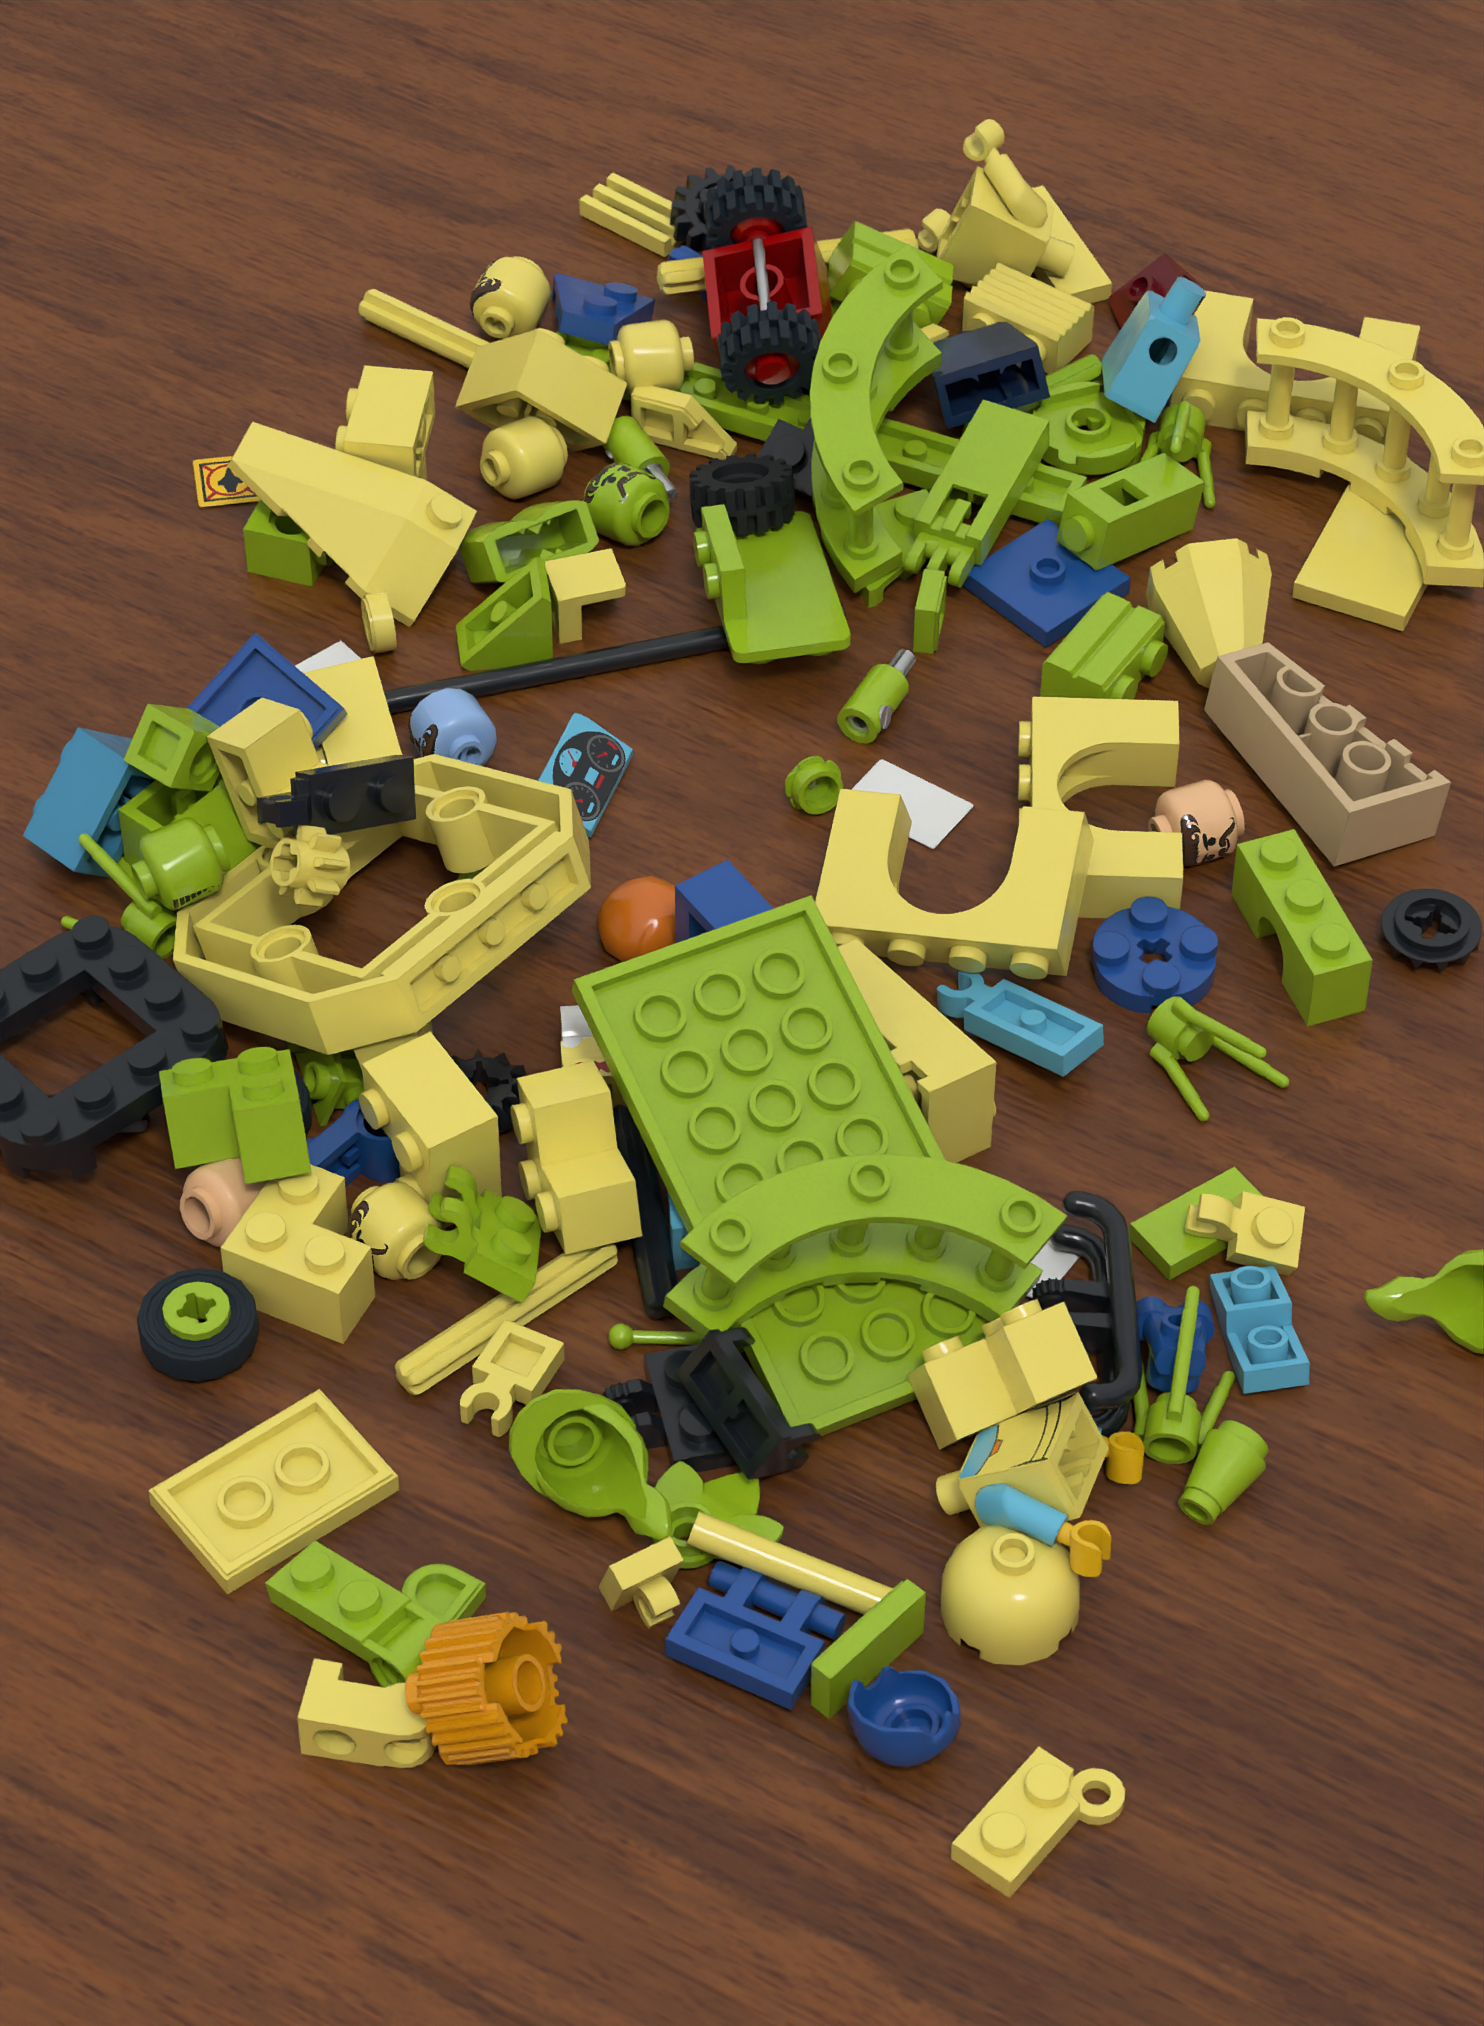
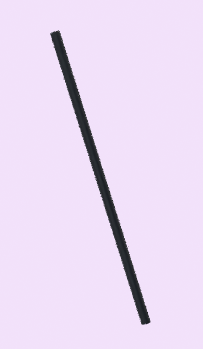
M841 603V606H842V609H843V612H844V615H845V618H846L845 610H844L843 604ZM723 625L385 690L384 694L390 714L414 710L425 697L445 688L461 689L475 698L727 649L729 645Z

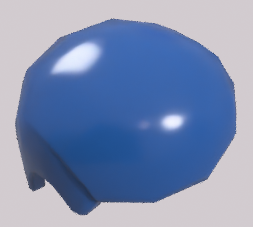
M885 1666L882 1668L876 1681L868 1687H864L863 1683L858 1680H854L850 1686L847 1707L851 1728L866 1754L891 1767L909 1768L933 1759L954 1742L961 1726L960 1702L944 1678L924 1670L896 1671L890 1666Z

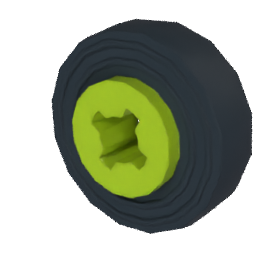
M204 1268L179 1271L157 1282L144 1296L137 1317L141 1348L152 1365L157 1370L174 1379L195 1382L220 1378L239 1368L253 1353L260 1330L255 1299L240 1280L223 1271ZM198 1319H204L206 1321L203 1323H199Z

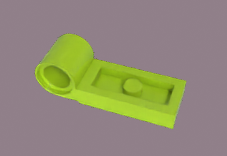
M315 1540L265 1582L270 1601L367 1661L375 1679L383 1688L396 1683H405L411 1673L417 1672V1666L422 1665V1660L419 1656L420 1651L426 1650L425 1639H430V1632L436 1624L445 1623L438 1616L411 1601L410 1597Z

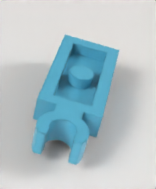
M959 970V990L950 989L942 984L936 988L939 1011L950 1017L964 1018L965 1031L1062 1077L1104 1045L1103 1024L1006 979L990 987L984 984L983 977L979 973Z

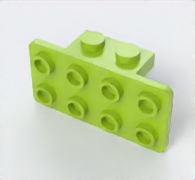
M724 504L701 507L702 527L697 528L696 532H693L695 559L697 566L703 567L706 597L708 600L715 599L734 661L738 663L764 664L779 658L801 655H827L832 651L844 650L851 645L850 630L809 513L796 511L793 519L790 522H783L782 527L777 529L769 527L768 532L758 534L756 531L748 532V535L738 536V532H733Z

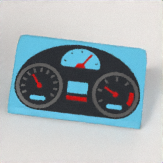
M574 713L538 781L572 790L587 837L591 838L633 756V749L586 716Z

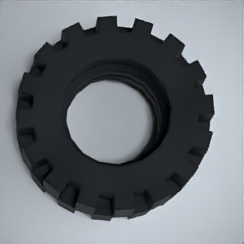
M746 454L745 457L738 458L737 455L726 456L725 460L718 458L709 460V465L700 464L696 466V471H691L689 474L692 519L697 528L702 527L701 507L722 504L725 505L733 532H738V536L748 535V532L756 531L758 534L768 532L769 527L777 529L783 526V522H790L793 519V515H795L792 467L781 458L774 460V456L769 455L758 458L756 454Z

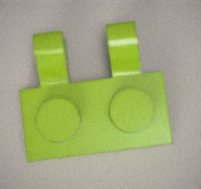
M449 1166L446 1171L445 1185L457 1190L462 1196L456 1199L443 1197L441 1194L433 1192L429 1198L428 1211L436 1219L447 1223H454L457 1228L452 1231H443L437 1226L428 1224L424 1231V1245L437 1254L449 1255L464 1262L463 1273L523 1303L536 1283L542 1228L538 1216L535 1215L526 1203L511 1196L500 1197L487 1189H484L480 1195L477 1190V1182L469 1171L458 1166Z

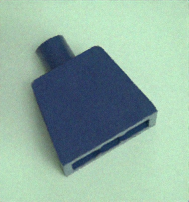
M997 322L975 330L962 331L955 336L933 343L942 353L941 367L932 372L947 429L969 423L982 400L1014 409L1050 398L1037 343L1008 322Z

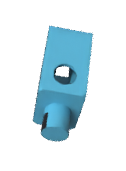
M1177 277L1165 298L1153 291H1147L1143 295L1101 359L1106 398L1155 423L1198 348L1200 334L1197 316L1194 314L1206 296L1205 291L1186 278Z

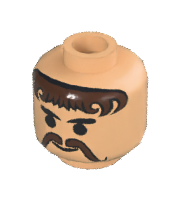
M1202 780L1164 792L1157 800L1155 817L1148 820L1149 832L1182 833L1183 868L1193 867L1226 857L1234 851L1238 837L1242 836L1245 830L1243 812L1236 795L1232 790H1223L1218 783L1211 780Z

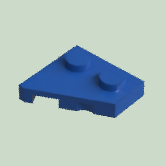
M559 273L554 274L551 298L556 299L554 311L556 317H558L559 332L609 345V341L617 340L622 326L652 321L655 299L637 295V288L628 284L612 282L604 286Z

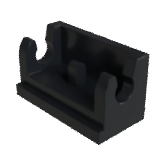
M741 1327L722 1332L719 1329L710 1330L682 1364L676 1375L748 1481L800 1468L809 1458L804 1447L800 1445L819 1440L822 1437L812 1423L794 1427L788 1424L737 1349V1347L749 1346L756 1341L747 1328Z

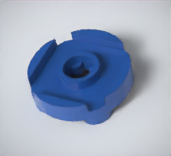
M1149 896L1138 898L1131 904V908L1121 910L1107 918L1095 932L1091 960L1095 970L1094 980L1104 996L1113 1003L1130 1011L1151 1014L1152 1005L1159 1006L1165 1000L1174 996H1180L1193 1006L1207 995L1214 983L1218 938L1214 931L1207 928L1197 918L1182 910L1167 907L1163 900ZM1158 954L1165 957L1167 962L1155 959L1148 964L1142 960L1143 955Z

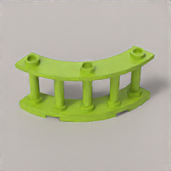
M910 244L905 245L884 259L863 277L846 296L824 333L813 365L810 387L811 426L814 437L811 460L812 501L821 527V537L825 548L838 572L854 593L902 565L903 551L890 536L876 505L903 490V482L892 469L877 440L878 430L888 411L892 412L895 406L914 386L941 367L942 353L913 322V310L926 299L943 289V281Z
M861 1154L829 1158L794 1167L766 1178L733 1196L707 1215L681 1240L679 1246L701 1264L689 1272L666 1295L663 1307L704 1338L710 1330L719 1329L722 1332L736 1329L754 1314L783 1300L786 1293L801 1287L821 1283L822 1287L846 1283H879L881 1278L921 1284L920 1290L954 1301L991 1322L1000 1318L999 1315L1016 1308L1036 1283H1038L1043 1270L1031 1263V1261L1063 1225L1067 1215L1039 1196L1006 1179L950 1161L904 1154Z

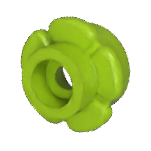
M811 756L800 761L792 772L788 774L784 785L785 794L791 797V805L797 810L803 809L805 812L813 815L823 814L837 805L840 789H843L839 767L832 760L824 761L820 756Z

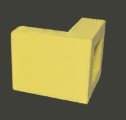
M612 548L544 561L551 598L552 626L559 644L582 640L581 606L608 601L626 595V583Z

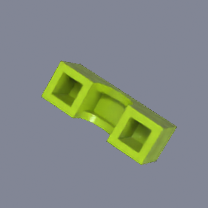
M1295 829L1237 844L1231 896L1256 938L1277 933L1283 954L1282 984L1307 1027L1365 1011L1373 959Z

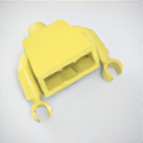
M986 119L977 125L975 132L968 136L963 144V151L969 159L973 161L984 160L986 166L984 168L977 166L951 215L942 209H935L922 219L924 229L918 234L919 246L926 252L937 250V258L954 265L953 280L961 281L969 289H972L973 286L976 287L979 280L983 281L985 274L989 275L991 269H995L998 262L1027 276H1031L1036 267L1064 276L1071 264L1075 246L1050 236L1054 208L1050 202L1042 199L1023 179L1007 154L1000 155L997 151L1003 146L1005 135L1001 126L992 119Z

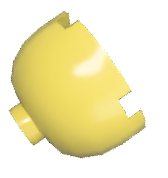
M986 1525L960 1542L946 1563L942 1575L940 1616L949 1636L960 1646L962 1639L969 1646L979 1649L980 1659L993 1664L1024 1665L1048 1658L1059 1649V1641L1067 1636L1070 1630L1072 1633L1078 1623L1080 1603L1079 1575L1070 1568L1069 1552L1058 1541L1052 1547L1019 1530Z

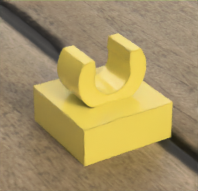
M670 1536L610 1565L598 1588L611 1611L634 1600L641 1619L649 1629L674 1616L672 1609L679 1607V1599L670 1582L673 1581L684 1560Z

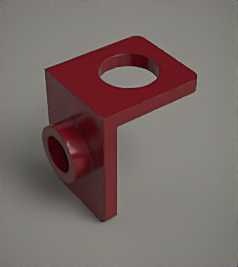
M1164 253L1114 292L1108 301L1119 327L1122 329L1147 291H1153L1165 298L1177 277L1186 278L1202 288L1201 284L1170 256Z

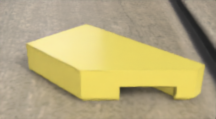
M653 385L635 387L631 393V417L638 422L654 443L720 460H725L726 456L736 453L737 443L692 395Z

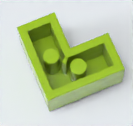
M256 1047L243 1051L238 1055V1058L211 1062L204 1058H192L176 1063L172 1069L159 1071L175 1169L241 1158L245 1184L312 1173L290 1049L276 1051L271 1047Z

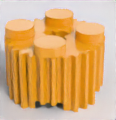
M505 1612L447 1621V1623L436 1624L430 1632V1639H425L424 1641L426 1650L420 1651L419 1654L422 1665H418L417 1672L411 1673L406 1679V1704L414 1715L421 1716V1719H426V1733L433 1734L432 1744L434 1746L438 1745L440 1756L446 1765H473L526 1758L537 1754L538 1748L553 1747L558 1744L556 1737H562L563 1735L561 1725H565L568 1722L565 1715V1704L557 1705L555 1703V1697L559 1696V1691L555 1688L554 1683L558 1680V1677L552 1671L555 1664H562L560 1656L562 1646L560 1643L555 1644L554 1631H547L548 1623L546 1621L528 1623L526 1616H518L516 1612Z

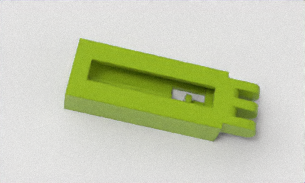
M982 400L914 518V544L907 554L904 565L905 571L918 574L928 558L930 560L927 569L945 571L948 565L952 566L948 575V584L959 588L962 587L974 564L982 566L1049 447L1050 420ZM977 495L986 498L971 525L962 523L964 518L969 519L971 516V502L965 501L967 496L968 500L974 502Z

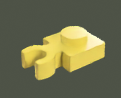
M504 1319L472 1366L474 1385L466 1389L461 1396V1422L469 1424L479 1410L492 1409L494 1410L491 1417L492 1435L497 1437L504 1435L510 1429L513 1422V1403L518 1401L527 1405L532 1399L541 1396L565 1360L564 1343Z

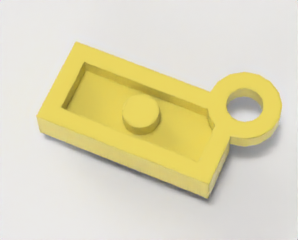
M1038 1747L952 1842L951 1859L1010 1898L1078 1820L1091 1825H1103L1116 1819L1124 1808V1786L1116 1775L1104 1769L1091 1768L1083 1770L1073 1777V1768L1041 1747ZM1089 1789H1101L1108 1794L1109 1800L1104 1804L1093 1805L1084 1799L1083 1794Z

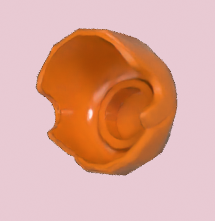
M648 876L625 881L614 888L604 900L596 920V927L605 951L624 962L675 944V886L661 878Z

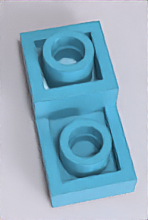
M1244 1266L1231 1272L1210 1274V1289L1220 1329L1243 1394L1309 1385L1310 1362L1292 1326V1301L1275 1266Z

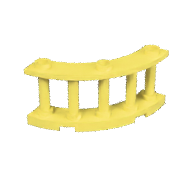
M1283 317L1276 320L1257 318V363L1272 364L1267 411L1247 410L1245 424L1246 464L1288 469L1317 478L1326 471L1350 481L1351 492L1368 501L1385 515L1394 512L1406 526L1405 537L1409 540L1422 568L1424 584L1483 587L1484 554L1476 530L1471 522L1477 485H1484V427L1465 401L1444 382L1424 369L1420 363L1407 359L1373 342L1347 333L1303 324L1294 318ZM1295 368L1320 373L1336 379L1331 424L1290 414ZM1358 389L1366 391L1390 406L1385 445L1358 434L1353 428ZM1411 425L1423 438L1431 452L1428 473L1407 457ZM1450 484H1453L1452 493L1450 492Z

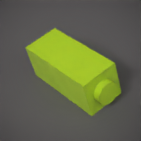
M1166 453L1159 454L1068 492L1056 541L1097 571L1192 530L1205 482Z

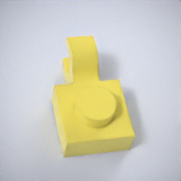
M1246 1191L1241 1192L1234 1199L1233 1204L1221 1196L1202 1193L1199 1196L1198 1206L1191 1204L1188 1206L1185 1232L1199 1237L1227 1241V1261L1257 1267L1274 1265L1278 1274L1289 1276L1298 1268L1305 1207Z

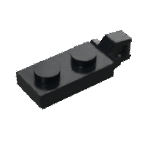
M391 755L295 772V778L290 779L291 792L257 797L258 823L276 824L278 828L293 826V836L297 835L298 825L325 828L326 834L332 835L415 820L414 759L405 755Z

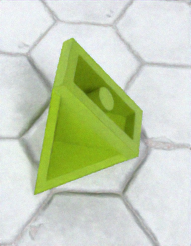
M535 557L455 625L460 663L463 668L468 671L491 670L553 658L551 598L546 566L543 560Z

